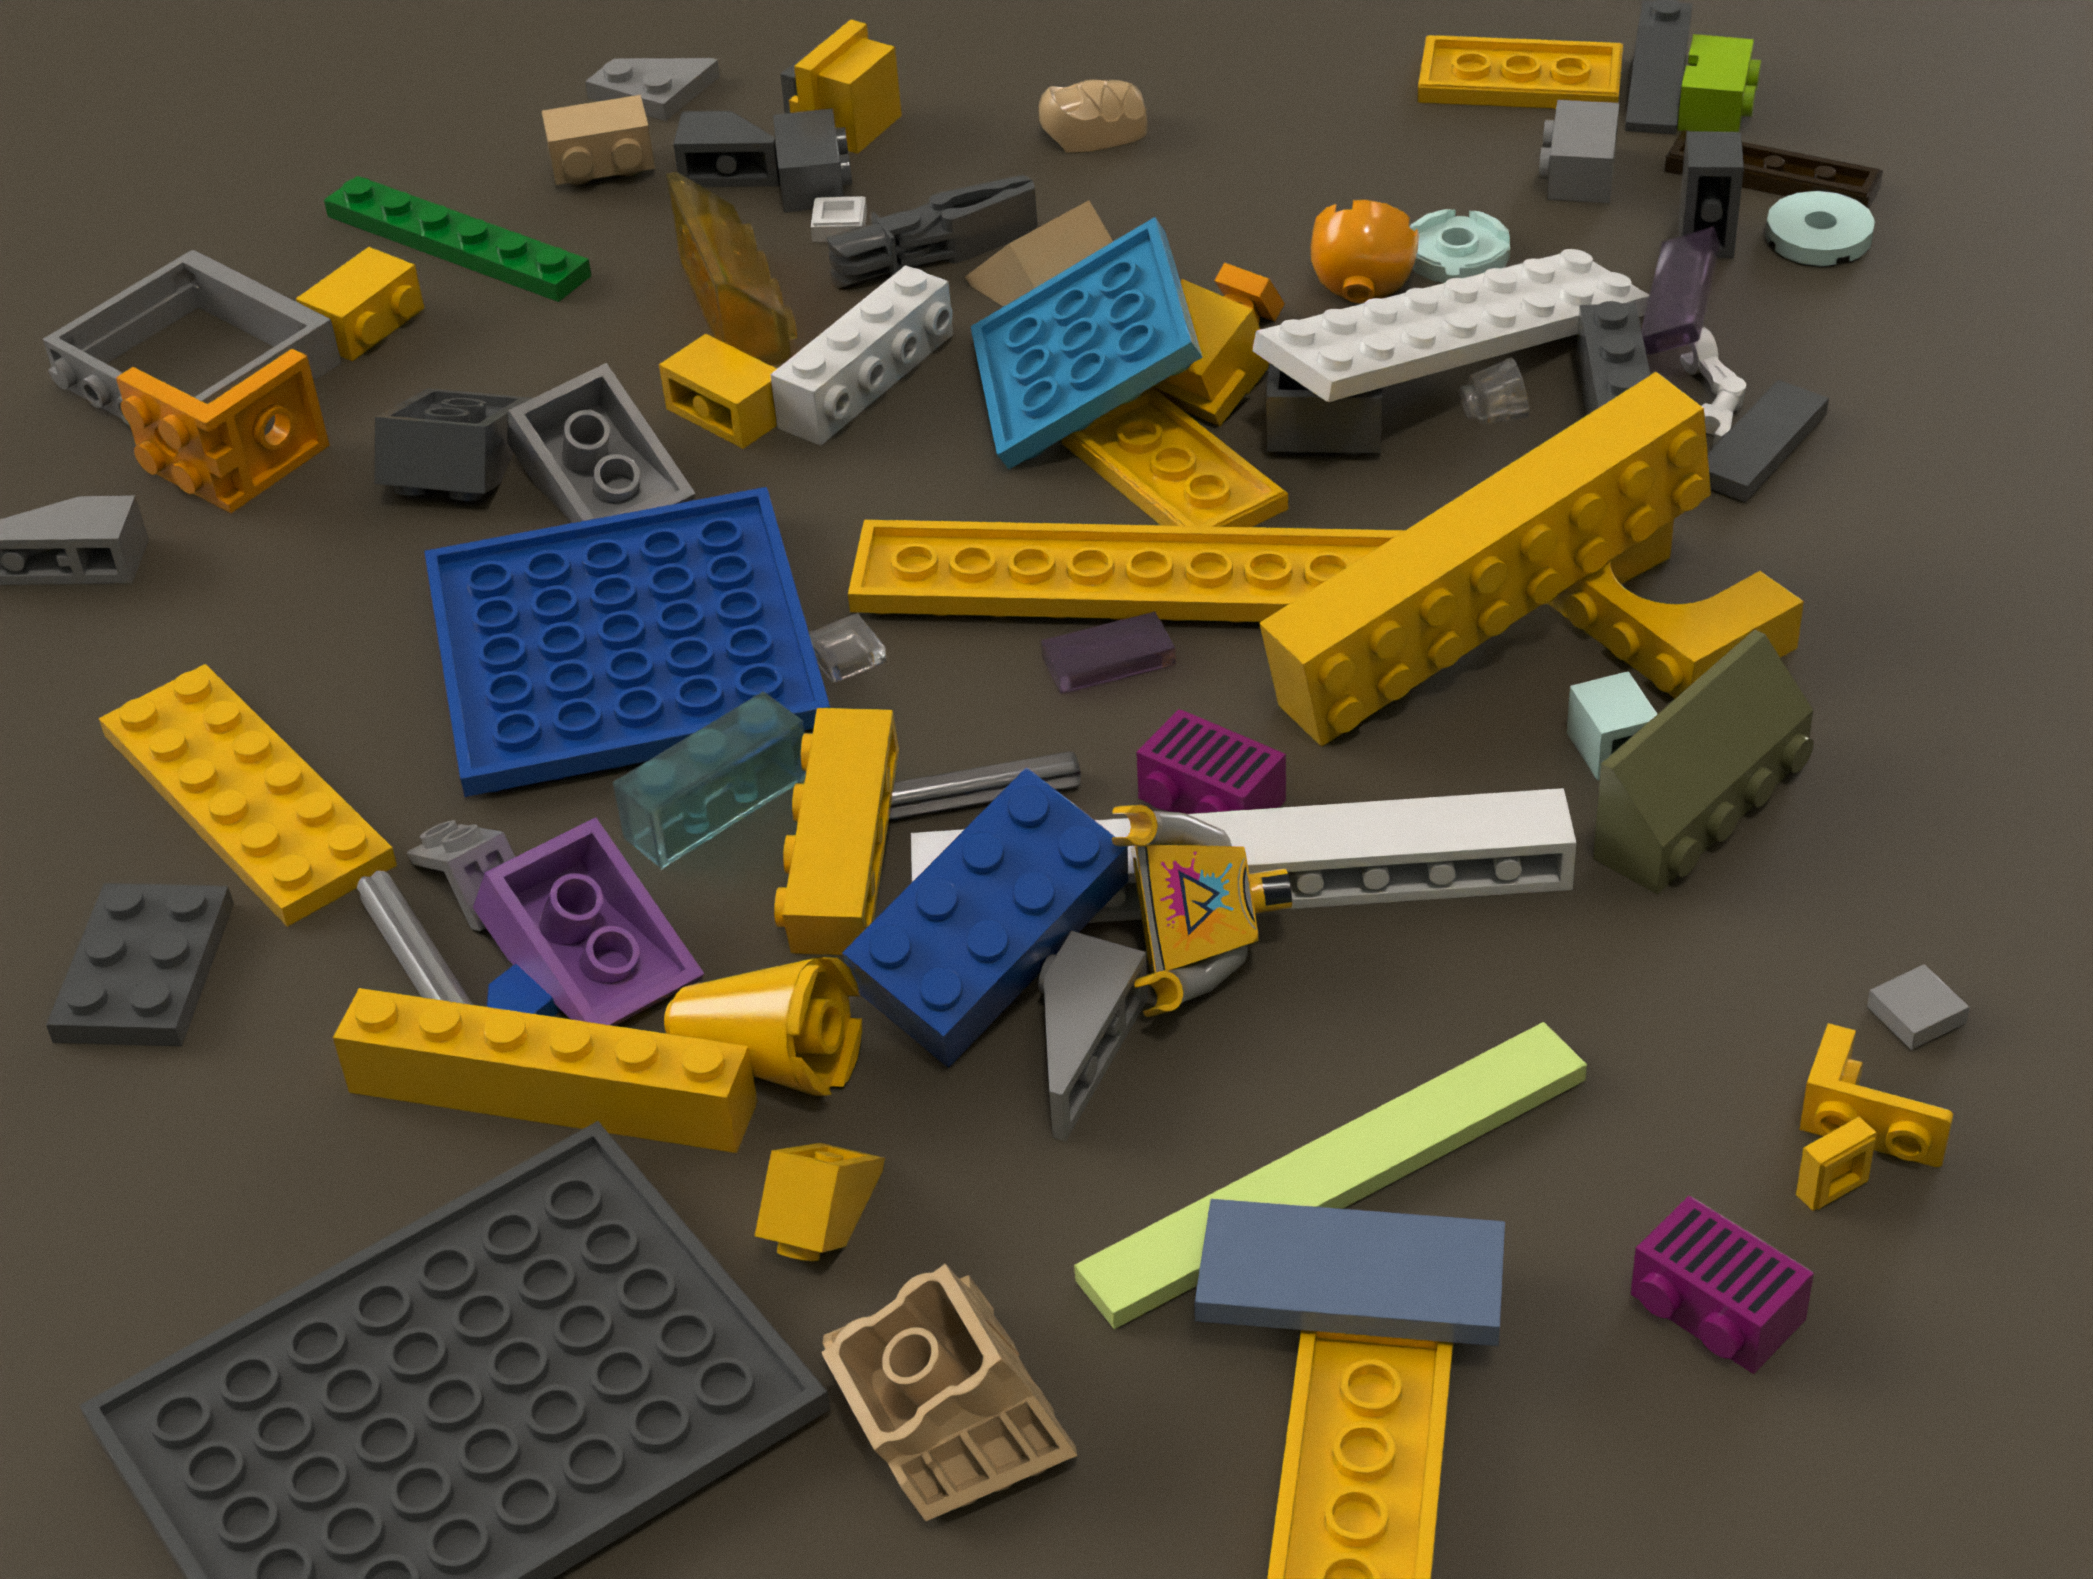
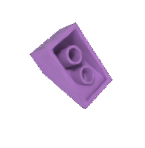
M596 817L484 873L473 909L506 958L513 965L517 964L553 998L554 1004L571 1020L616 1026L674 995L681 988L702 980L704 976L702 969Z

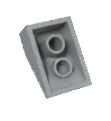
M607 363L508 410L507 444L535 486L572 523L683 503L695 499L696 493Z

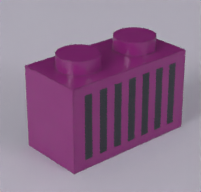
M1178 709L1136 752L1138 799L1150 803L1161 810L1196 814L1280 808L1286 801L1285 753L1181 709Z
M1689 1195L1635 1248L1630 1295L1640 1300L1643 1306L1652 1314L1671 1320L1700 1339L1717 1356L1731 1359L1752 1374H1755L1806 1321L1814 1272Z

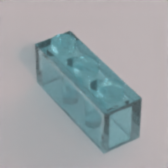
M763 691L613 782L623 837L662 869L794 787L796 783L802 782L806 776V771H803L801 766V742L804 734L803 720Z

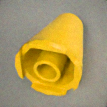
M816 957L685 986L669 1002L665 1011L664 1026L666 1034L746 1045L749 1048L754 1077L807 1094L827 1096L832 1094L829 1091L831 1087H843L848 1082L858 1059L862 1037V1018H851L849 996L860 997L857 981L847 964L838 958Z

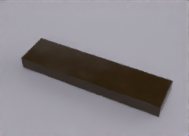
M1687 130L1681 131L1666 155L1665 172L1683 175ZM1742 142L1744 165L1742 188L1786 197L1795 193L1811 191L1838 193L1857 200L1869 209L1881 187L1883 170Z

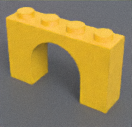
M1673 519L1656 530L1648 539L1628 548L1608 561L1600 570L1588 574L1547 603L1568 618L1574 626L1584 630L1608 648L1617 658L1624 660L1651 680L1661 691L1667 692L1673 698H1677L1754 629L1767 636L1780 658L1797 649L1804 601L1761 571L1756 572L1715 596L1694 603H1659L1631 593L1622 586L1623 583L1670 558Z

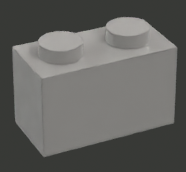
M1557 100L1555 120L1545 119L1543 147H1541L1539 179H1548L1547 200L1610 203L1617 142L1619 103Z

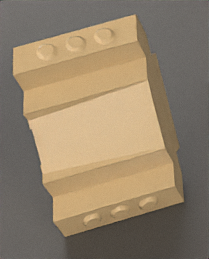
M946 1264L933 1273H923L911 1278L901 1288L896 1299L877 1313L856 1319L842 1328L823 1335L822 1344L825 1350L821 1353L874 1451L888 1463L900 1487L925 1521L958 1507L968 1506L983 1496L1005 1490L1013 1483L1027 1477L1039 1475L1048 1468L1077 1456L1076 1445L1055 1418L1054 1408L1048 1402L1041 1389L1032 1380L1019 1358L1020 1354L1015 1348L1014 1342L994 1316L993 1307L969 1275L959 1279Z

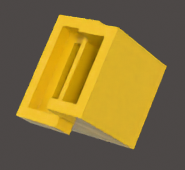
M849 20L794 65L798 96L794 95L789 99L790 113L833 108L835 128L845 127L847 146L850 152L856 154L861 152L902 116L895 46L868 39V29L865 23Z
M1182 279L1180 282L1203 357L1192 363L1182 373L1170 376L1152 387L1180 409L1220 427L1243 396L1250 393L1269 368V362L1252 351L1256 331L1261 329L1253 309Z

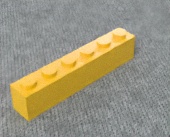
M363 988L358 989L333 1036L349 1093L584 1129L599 1121L610 1134L737 1153L758 1102L749 1048L746 1045Z

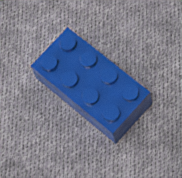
M1026 767L842 952L844 963L849 966L857 981L859 994L949 1068L1040 974L1046 958L1052 954L1057 955L1070 932L1079 933L1129 881L1128 846H1115L1112 843V837H1115L1112 833Z

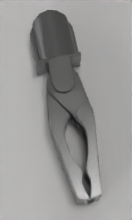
M1019 175L932 195L929 198L930 203L881 218L875 212H872V224L827 237L833 285L842 288L885 274L893 276L905 265L911 268H918L923 264L945 259L949 263L956 264L1015 241L1038 228L1033 180L1025 175Z

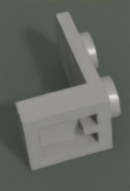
M455 820L447 821L428 829L420 835L423 844L407 852L412 865L444 871L470 928L477 931L485 929L486 927L473 909V905L484 873L515 858L504 832L479 828L477 824L457 825Z

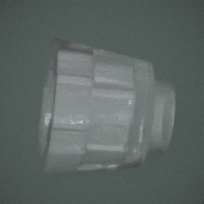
M1512 357L1468 377V385L1460 387L1461 402L1467 418L1473 419L1477 417L1482 425L1526 419L1529 416L1528 399L1523 379Z

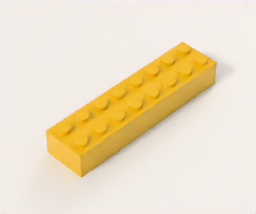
M1655 372L1260 622L1278 705L1322 747L1342 733L1353 730L1361 721L1390 702L1402 698L1410 689L1441 669L1450 667L1461 656L1492 636L1501 634L1509 625L1540 605L1549 603L1560 592L1590 573L1600 570L1608 561L1628 548L1648 539L1656 530L1679 515L1696 508L1704 499L1711 495L1704 408L1659 373Z

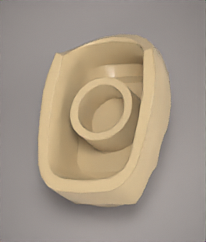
M1091 79L1065 88L1051 86L1041 95L1038 105L1040 124L1066 153L1089 152L1136 142L1147 134V114L1142 94L1132 83L1120 80Z

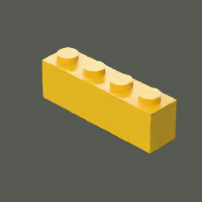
M817 708L813 733L803 734L801 766L802 770L806 771L804 784H795L792 796V814L794 822H798L796 835H786L783 851L784 871L786 874H789L787 887L777 888L774 903L775 924L777 927H785L791 953L842 955V952L874 921L899 754L893 710Z

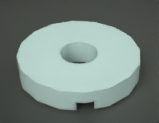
M1801 192L1780 199L1769 209L1765 237L1768 243L1770 241L1775 243V251L1784 258L1803 265L1825 267L1836 265L1837 258L1850 255V262L1860 258L1871 247L1875 220L1870 210L1853 198L1831 192Z
M1443 209L1426 214L1410 225L1413 231L1418 229L1419 232L1418 252L1413 270L1415 273L1432 281L1446 283L1451 278H1466L1485 273L1486 270L1491 268L1502 269L1505 268L1510 258L1509 230L1496 218L1480 211L1469 210V217L1455 216L1456 210Z

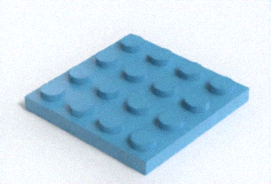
M1155 217L970 326L996 452L1008 469L1026 459L1037 457L1050 445L1073 432L1087 428L1095 419L1119 405L1134 401L1145 390L1170 376L1182 373L1192 363L1203 357L1166 231Z

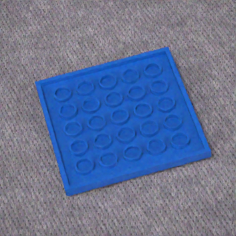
M767 487L424 551L464 797L498 792L503 789L549 780H559L569 776L610 768H620L630 764L671 756H681L691 752L732 744H742L772 736L803 732L814 728L817 708H830Z

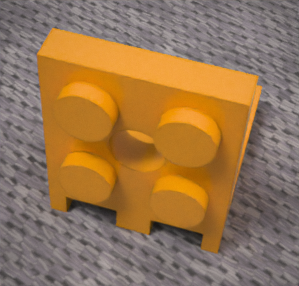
M290 349L209 404L135 367L116 377L122 397L121 411L130 424L136 444L134 454L141 467L149 474H156L176 484L184 492L195 494L229 513H233L330 446L308 357L294 349ZM275 415L273 428L265 435V427L270 418Z

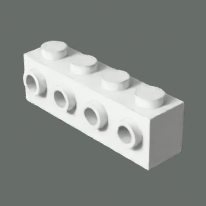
M905 265L770 374L777 428L819 446L823 445L953 335V311L950 304L949 282L925 273L920 269Z

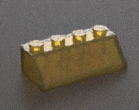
M678 172L666 174L679 262L712 337L768 365L775 366L787 362L791 358L789 340L797 338L795 319L791 308H784L782 293L777 279H770L768 262L764 251H757L756 239L751 224H742L734 205Z

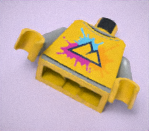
M1144 805L1117 806L1113 808V814H1125L1130 821L1131 828L1127 837H1112V843L1118 847L1134 846L1130 849L1150 972L1149 975L1136 979L1134 986L1138 988L1151 985L1157 994L1156 1005L1154 1008L1143 1011L1146 1017H1152L1173 1011L1182 1002L1212 992L1244 964L1248 954V944L1259 941L1255 914L1292 908L1291 887L1285 868L1249 874L1245 848L1232 846L1230 838L1220 828L1186 813L1152 811Z

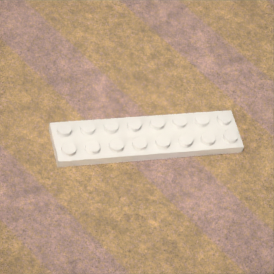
M1566 249L1561 254L1541 259H1527L1521 264L1506 268H1491L1482 274L1466 278H1451L1446 283L1423 289L1412 288L1403 294L1383 299H1369L1364 304L1344 309H1329L1324 314L1300 320H1286L1281 325L1257 330L1252 351L1325 401L1331 402L1578 334L1579 305H1594L1606 301L1636 303L1638 317L1645 316L1651 296L1632 285L1631 280L1627 276L1610 272L1593 262L1590 254L1581 250Z

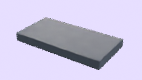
M1210 1199L1195 1296V1321L1499 1346L1505 1221Z

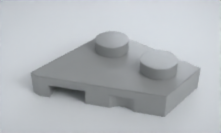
M614 58L587 79L585 84L588 98L596 101L641 95L645 114L667 121L718 79L720 74L718 60L713 58Z

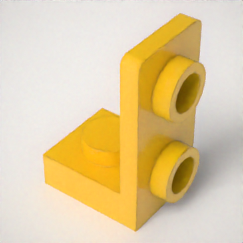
M1828 1023L1806 1083L1799 1130L1825 1136L1855 1118L1860 1117L1877 1132L1874 1146L1875 1151L1893 1155L1906 1161L1941 1167L1947 1150L1953 1113L1948 1109L1859 1086L1863 1062L1851 1059L1856 1030Z

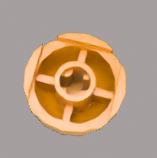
M1353 200L1352 209L1336 212L1337 204L1324 209L1315 219L1310 246L1311 262L1320 282L1334 294L1354 303H1365L1373 298L1381 299L1393 295L1409 279L1418 252L1419 232L1418 229L1413 231L1409 227L1410 217L1404 211L1391 205L1370 200Z

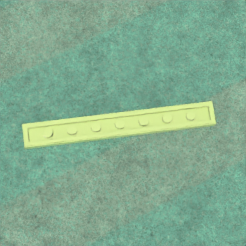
M1542 1022L1074 1265L1075 1281L1115 1330L1197 1286L1210 1199L1344 1209L1586 1080L1587 1064L1546 1023Z

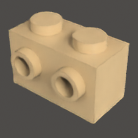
M641 95L542 111L556 185L565 183L579 185L596 178L614 175L633 176L644 170L655 169L649 126Z

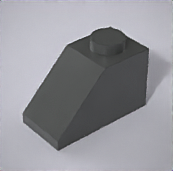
M682 111L673 143L680 187L779 186L780 176L775 137L732 111Z

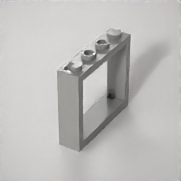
M193 249L43 338L52 367L48 369V372L53 381L60 388L69 389L87 399L94 407L103 408L116 415L129 426L130 424L121 411L122 397L116 381V377L121 375L122 372L107 365V363L197 308L274 346L194 397L206 404H209L290 349L307 355L314 381L340 365L341 359L331 319Z

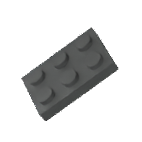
M104 883L46 1023L52 1042L182 1046L234 905L229 886Z

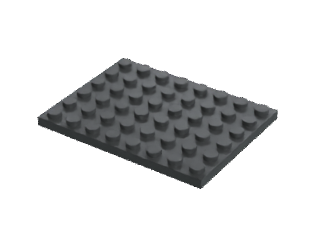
M599 1121L79 1405L90 1430L184 1579H553L831 1410L828 1391Z

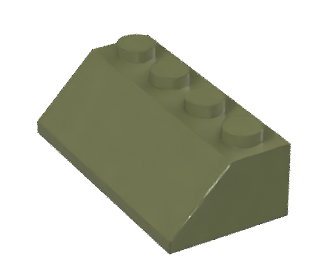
M1754 629L1601 763L1594 860L1658 895L1678 875L1680 877L1688 875L1697 864L1700 855L1716 840L1719 842L1726 840L1735 829L1738 820L1753 806L1761 807L1772 795L1775 786L1790 772L1798 773L1806 765L1814 747V741L1810 738L1813 709L1765 634Z

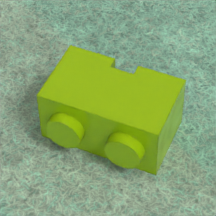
M1693 34L1688 56V64L1690 65H1686L1681 86L1678 131L1740 132L1742 117H1752L1755 94L1759 84L1761 60L1752 59L1754 39Z

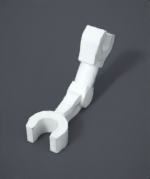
M1703 327L1684 333L1683 339L1691 347L1692 352L1682 354L1680 362L1689 374L1702 373L1708 380L1712 392L1717 395L1712 404L1704 403L1702 405L1705 413L1706 433L1714 435L1713 449L1731 430L1733 412L1743 405L1746 383L1720 362L1715 339L1711 332Z

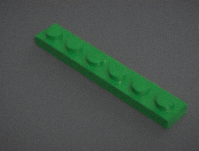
M356 176L345 182L341 188L324 199L327 217L556 302H560L592 276L588 258L367 178Z

